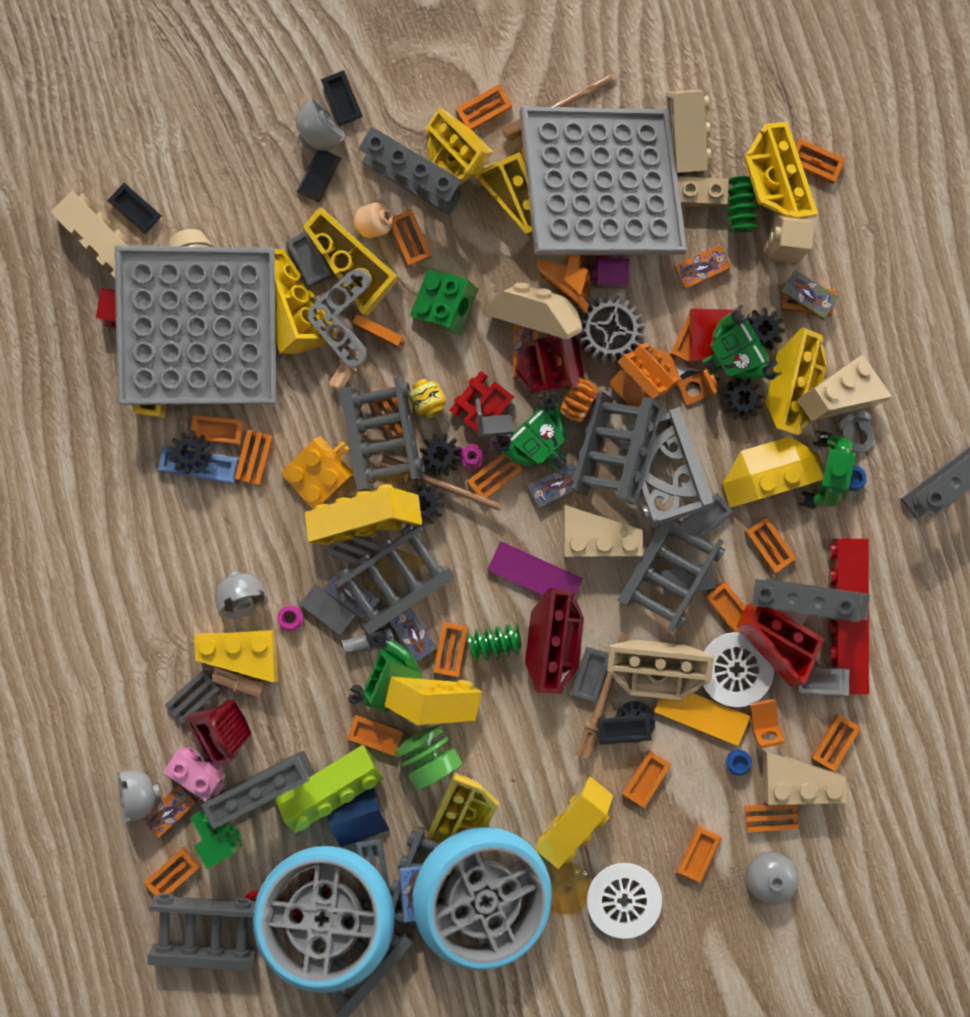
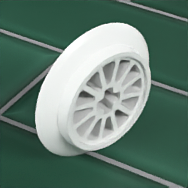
M741 632L721 635L707 646L704 652L714 655L711 682L703 685V687L714 700L730 707H744L757 702L767 693L773 681L774 668ZM734 647H739L737 659H735ZM729 649L731 660L723 654V651ZM743 650H748L749 654L741 660ZM719 655L727 662L726 665L716 662ZM754 656L756 663L746 665V662ZM735 662H738V666L743 667V671L738 672V676L735 677L734 673L730 672L729 669L734 667ZM715 665L721 666L725 670L715 673L714 667ZM757 666V673L747 671L748 668ZM723 674H727V675L718 683V681H717V679H716V676H718V675H723ZM746 674L756 676L753 683L746 678ZM731 678L729 689L726 690L723 688V685ZM741 679L749 685L748 688L743 690ZM736 680L739 691H733L734 683Z
M618 863L603 869L593 879L587 894V907L592 921L601 931L615 938L629 939L644 934L655 924L662 908V894L656 879L646 869L631 863ZM622 878H628L625 889H623ZM618 879L620 889L617 890L611 882ZM632 880L638 882V884L630 890ZM607 886H610L615 894L605 892L604 890ZM641 887H643L645 891L644 893L634 895ZM622 894H627V897L631 899V902H627L626 906H622L621 902L617 901L618 898H622ZM602 896L612 898L613 900L602 902ZM646 898L645 904L635 901L637 899ZM614 905L608 912H605L603 909L604 906ZM633 906H638V907H641V908H644V909H643V911L639 914V913L633 908ZM616 910H619L616 919L610 917ZM629 910H631L637 917L630 920ZM625 911L627 921H620L622 912Z

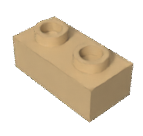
M677 177L681 206L725 208L727 206L729 179Z

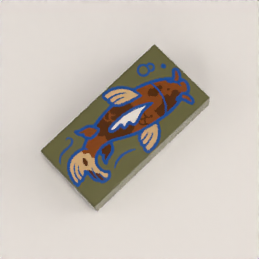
M797 270L793 271L780 292L823 320L838 299V296Z

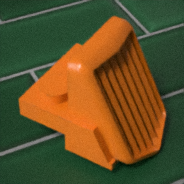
M566 255L565 262H568V265L539 259L537 267L540 277L566 299L574 302L576 307L583 313H586L589 306L587 298L592 283L589 271L585 269L588 255Z
M647 342L639 345L633 352L625 354L618 361L622 368L611 379L610 386L629 406L639 407L643 397L655 400L670 391L682 378L679 376L673 356L658 348L651 347Z

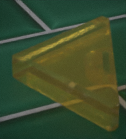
M396 548L410 571L425 565L419 556ZM388 555L377 561L376 567L387 582L401 576ZM372 578L368 585L369 589L377 587Z

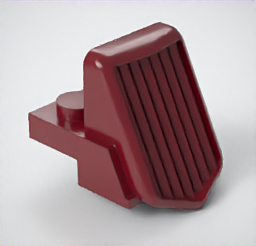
M553 335L521 343L522 349H520L515 372L525 386L531 389V394L579 384V378H584L578 341L575 337L567 340Z
M233 699L226 700L215 709L191 713L184 718L208 762H213L215 766L230 764L238 755V751L252 736L244 714Z

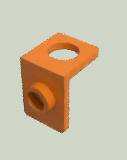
M706 369L677 383V386L685 404L690 405L716 394L718 384L713 373L709 374ZM690 382H696L700 385V393L695 397L689 396L686 392V386Z
M770 699L751 703L753 733L759 747L767 748L785 744V739L779 728L776 700ZM773 734L777 736L773 740H764L762 738L764 735Z

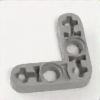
M363 269L350 271L313 304L308 312V318L312 325L349 366H357L363 363L367 357V350L339 315L370 287L371 277ZM354 275L356 277L362 276L363 280L361 283L363 286H355L352 290L347 288L355 282ZM338 290L342 291L346 296V301L343 305H337L333 300V295ZM317 309L319 311L324 309L326 312L324 318L328 322L334 320L335 323L325 329L324 326L328 323L324 319L318 320L316 318L318 315ZM335 327L341 328L344 332V338L340 342L332 338L331 332ZM350 339L352 343L348 344V346L352 350H359L357 355L359 360L357 358L351 359L349 357L351 355L349 348L345 347L342 349L340 346L347 343Z

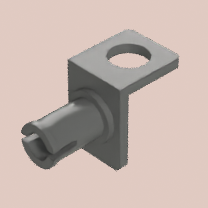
M476 399L479 437H488L487 447L490 451L495 452L492 442L495 441L501 444L502 437L499 433L505 435L514 433L512 416L482 417L480 399Z

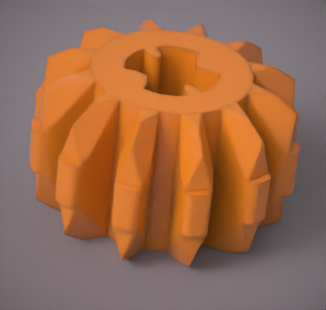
M579 378L580 383L571 386L560 411L566 418L582 422L597 396L598 387L586 379Z

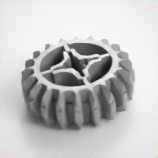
M606 295L604 304L601 298L598 297L595 300L597 307L589 302L588 310L590 313H583L582 311L580 313L586 320L580 319L584 329L576 335H584V338L580 339L578 344H588L583 352L587 354L592 349L594 351L591 357L592 360H595L598 354L601 355V364H605L607 357H610V363L614 365L616 363V356L620 360L625 355L624 353L633 352L631 347L636 349L640 345L635 340H643L645 335L637 332L645 329L644 324H637V322L643 319V316L637 315L634 317L633 315L638 307L634 306L629 310L627 307L630 304V300L628 299L623 305L619 304L620 296H616L614 303H612L610 295ZM611 310L607 321H591L598 313ZM618 313L626 317L631 330H627L626 327L619 324ZM613 318L614 329H617V332L612 334L608 342V334H606L607 331H604V328L609 326ZM590 329L603 337V347L594 342ZM624 337L630 339L625 346L610 350L614 339H623Z

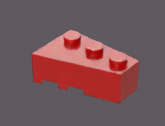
M752 603L747 604L737 628L790 687L805 685L824 638L773 608L754 606Z

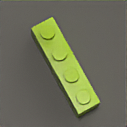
M361 745L309 777L310 780L278 796L275 798V801L285 824L297 833L308 828L310 824L318 819L329 815L344 803L352 801L357 795L367 789L375 787L384 778L373 755L364 745Z

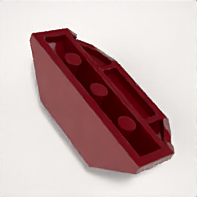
M549 588L531 611L525 665L536 692L561 694L564 690L563 687L578 670L584 617L574 598L573 591Z

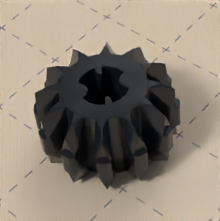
M762 308L760 314L756 309L751 312L752 317H749L747 320L763 348L765 349L767 346L768 349L772 350L775 348L774 342H782L783 339L778 334L785 333V328L778 327L784 320L782 318L774 319L777 312L772 311L768 316L767 308ZM762 324L765 325L764 329L768 328V332L764 335H761L762 331H758Z
M737 378L736 385L729 381L727 383L729 390L723 389L721 391L723 396L728 397L720 401L721 405H729L724 413L728 414L733 410L732 419L734 420L738 419L740 413L743 421L748 420L749 414L755 417L758 415L755 408L761 409L764 404L757 401V399L764 398V393L756 394L755 391L760 388V385L756 384L751 387L752 379H747L745 384H743V380ZM738 393H740V396L743 394L747 396L745 399L746 405L744 402L738 403L737 400L740 398Z
M191 431L188 438L185 432H181V441L176 438L172 439V442L177 445L176 448H168L169 452L175 453L174 456L169 458V461L171 463L177 462L175 466L177 471L184 468V473L190 475L193 467L195 473L198 474L201 472L199 464L206 468L209 466L208 462L204 461V458H212L213 454L205 452V450L210 449L212 445L211 443L203 444L206 436L203 434L197 437L196 432ZM188 447L196 450V453H192L194 455L193 458L185 456V452H188L186 450Z
M444 433L442 441H439L437 434H433L435 443L432 444L430 440L425 439V444L430 448H420V453L428 454V456L422 457L423 462L430 461L425 470L429 472L433 467H436L434 476H439L440 469H443L445 476H449L447 467L450 466L452 470L457 471L458 467L452 462H462V457L454 456V454L462 451V447L452 449L457 439L453 438L449 443H446L448 440V434ZM443 448V452L445 450L448 451L445 461L439 462V458L437 460L434 459L437 449Z
M426 482L422 483V491H419L416 484L412 485L415 494L419 496V501H421V497H426V501L431 503L430 508L426 507V511H421L420 508L422 525L420 526L425 525V517H428L429 522L434 524L435 520L431 515L433 513L438 517L443 515L436 510V507H445V503H436V500L441 499L443 494L438 493L433 496L437 489L435 485L427 492Z

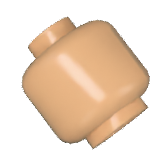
M375 202L362 206L357 210L354 226L363 237L368 239L385 235L391 230L393 215L383 203Z

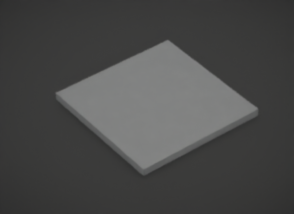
M521 106L519 114L535 255H684L687 252L668 110Z
M115 245L118 405L276 404L274 248Z

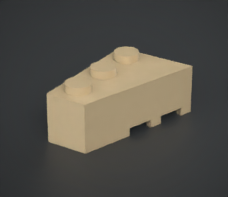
M697 89L666 92L667 100H670L671 106L669 119L672 126L676 172L708 170L707 164H711L712 159L711 149L707 148L706 138H710V123L706 122L705 112L709 111L708 95L704 96V91Z
M772 210L769 237L765 238L764 253H767V260L797 264L812 250L815 223L807 218L787 217Z
M862 354L798 398L797 401L810 420L814 421L837 416L841 413L855 412L859 409L874 408L892 396Z
M563 506L564 557L643 556V530L570 506Z
M762 749L763 801L768 805L847 803L846 777L842 774Z

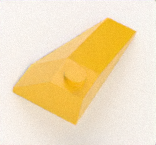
M274 249L275 342L279 353L301 354L327 344L328 342L308 318L309 309L315 304L313 300L315 295L311 289L306 290L300 281L301 274L285 250ZM317 309L318 315L316 318L318 320L324 319L328 323L324 326L327 329L331 325V321L328 322L324 318L326 313L324 309L320 311ZM332 330L331 335L332 338L335 340L337 338L334 330Z

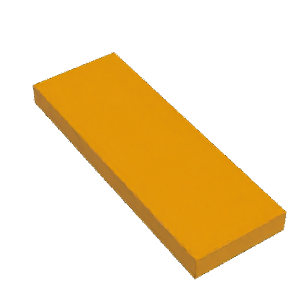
M695 693L688 695L682 700L658 698L653 710L658 714L737 746L741 742L750 719L749 715Z

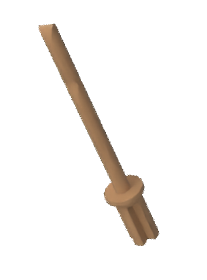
M612 72L550 107H566L616 80L617 77ZM520 119L501 128L503 136L508 142L522 135Z
M383 455L379 467L385 468L404 464L405 462ZM411 473L397 475L405 478V482H409L411 479ZM422 473L423 480L420 481L435 485L438 488L471 499L500 511L503 507L498 502Z
M622 633L618 643L626 642L628 635ZM607 673L590 725L584 723L582 725L585 727L576 755L588 760L599 734L597 718L601 717L614 679L609 673Z

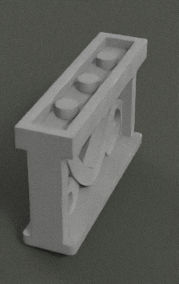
M680 407L660 416L658 426L671 423V427L659 436L655 435L639 497H643L645 506H642L645 520H650L653 527L699 511L703 512L712 509L713 500ZM636 423L621 426V430L632 432ZM618 440L621 450L626 449L628 454L631 442ZM667 443V446L670 448V445L675 443L678 446V450L670 452L665 448L664 444ZM659 449L670 459H684L685 464L679 467L673 476V485L667 484L649 473L652 461ZM687 475L690 481L688 483L681 481L682 487H678L679 477ZM646 483L655 489L651 494H649ZM669 495L674 496V504L670 510L664 512L655 507L654 501L656 498H663V505L668 502ZM679 497L698 499V502L678 508Z

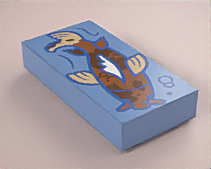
M422 865L399 868L402 918L404 922L415 921L413 892Z

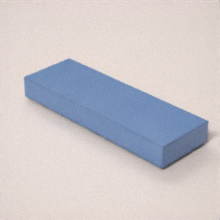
M162 446L158 471L235 484V475L239 463L238 458L213 454L212 458H204V461L209 464L207 468L199 464L200 473H195L192 467L190 475L184 473V468L180 471L175 469L177 462L171 463L169 461V458L174 456L175 453L169 452L168 446ZM187 450L188 452H185V456L193 458L194 455L192 453H196V451Z

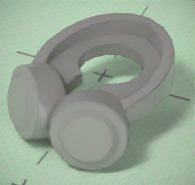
M865 411L855 412L854 415H846L839 425L842 429V437L852 441V451L865 452L874 442V430L870 424L871 414ZM854 422L858 423L860 430L866 434V441L863 444H856L852 439V435L855 432L853 428Z

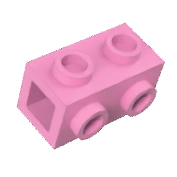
M183 746L176 751L163 771L164 774L205 802L212 796L217 797L225 786L222 780L226 775L221 772L222 769L219 766H215L213 762H206L200 758V754L190 747L185 748Z

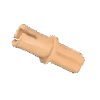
M349 348V350L351 351V355L349 357L351 359L357 358L359 360L357 356L359 350H352L351 348ZM340 359L338 361L340 365L329 382V385L336 390L344 388L353 371H357L356 366H349Z
M216 667L212 675L213 682L234 689L233 692L238 690L256 698L260 697L264 686L263 682L220 667Z

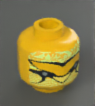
M422 379L412 385L414 389L410 392L411 397H409V400L418 416H425L426 419H429L444 411L443 406L446 404V398L436 381L427 382L426 379Z

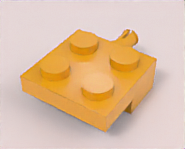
M321 436L313 439L280 472L313 510L316 505L323 504L354 475V472L340 458L349 450V447L345 446L344 442H340L333 450Z

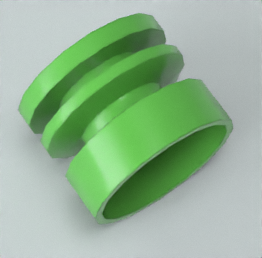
M441 724L417 732L406 739L394 751L397 758L407 753L410 755L401 762L402 767L415 764L416 768L408 774V777L416 791L438 781L463 763L455 748L442 751L441 747L449 740L447 735L437 740L435 739L437 735L444 731Z

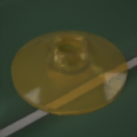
M564 862L559 869L554 865L547 869L552 891L551 910L562 914L574 913L580 910L587 903V894L591 885L586 871L581 866L572 862L569 864ZM564 885H568L571 888L567 894L561 892V888Z

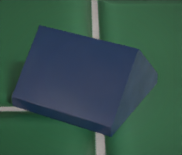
M375 787L367 789L357 795L352 801L344 803L327 815L330 829L340 847L389 830Z

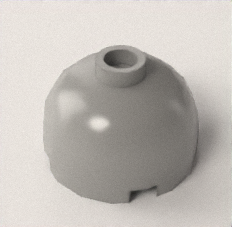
M310 99L297 114L296 128L300 133L297 138L306 148L312 146L319 151L330 150L337 146L346 136L338 123L335 126L330 118L332 115L314 99Z
M236 571L228 574L226 579L219 584L215 592V602L220 617L226 614L227 619H235L255 613L253 608L259 604L263 608L268 603V596L262 582L257 577Z
M138 770L118 772L120 804L125 808V813H122L124 823L145 819L153 811L155 800L160 799L158 784L153 785L151 778L146 773Z
M775 851L758 854L747 866L745 875L747 887L753 896L763 903L772 905L782 904L791 899L797 890L799 882L797 869L792 861L782 853Z

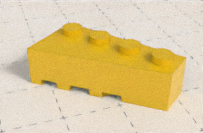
M319 207L304 224V229L339 280L355 269H363L369 273L371 277L370 287L354 301L362 315L368 316L400 280V277L323 208ZM354 275L355 282L347 288L352 290L355 286H363L361 283L363 277H356Z
M381 485L373 492H359L353 498H339L335 500L334 504L316 505L314 510L305 512L308 542L323 546L354 539V534L355 536L376 535V529L400 530L401 524L404 523L411 524L413 527L422 525L419 496L395 489L392 485Z

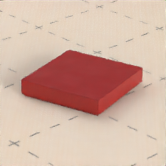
M690 309L689 361H703L714 354L711 348L712 334L720 319L733 312L734 309Z

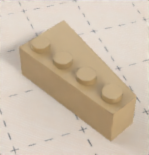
M71 191L50 212L115 278V245L128 246L126 243L129 239L119 229L114 232L108 226L111 221L101 211L96 214L90 208L93 203L83 193L78 196Z

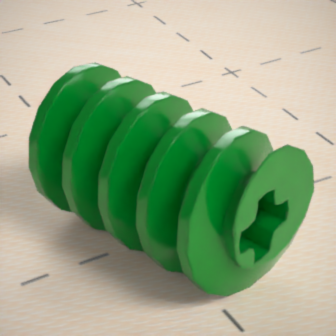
M736 176L729 178L728 183L731 187L728 189V194L731 197L728 198V204L731 207L728 208L727 213L732 217L727 219V224L732 227L728 228L727 231L740 233L758 229L759 225L752 223V220L760 218V215L752 212L760 208V205L753 203V200L757 198L755 193H753L754 189L750 177Z
M518 622L515 625L514 631L509 624H506L504 632H502L499 626H495L494 634L487 627L483 636L479 629H475L474 637H471L469 631H467L470 653L475 662H479L480 654L487 661L489 660L490 652L493 653L495 659L499 658L500 651H503L506 657H509L510 649H513L516 656L520 653L522 644Z

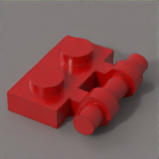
M482 371L475 378L472 377L468 381L469 386L461 396L457 395L453 400V406L449 409L456 417L462 409L465 410L468 415L464 418L463 422L477 434L479 433L476 405L473 407L468 403L476 392L483 395L480 398L482 417L501 415L514 399L512 394L495 381L489 388H486L483 383L488 376Z

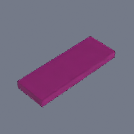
M500 541L487 569L541 595H544L549 588L573 591L576 596L583 578L502 541Z

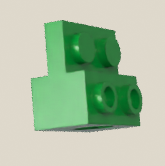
M428 269L409 316L415 320L460 336L479 289L467 279Z
M203 808L190 818L201 837L200 842L194 848L206 869L235 854L242 846L240 842L242 836L237 827L232 828L231 824L228 823L213 829Z

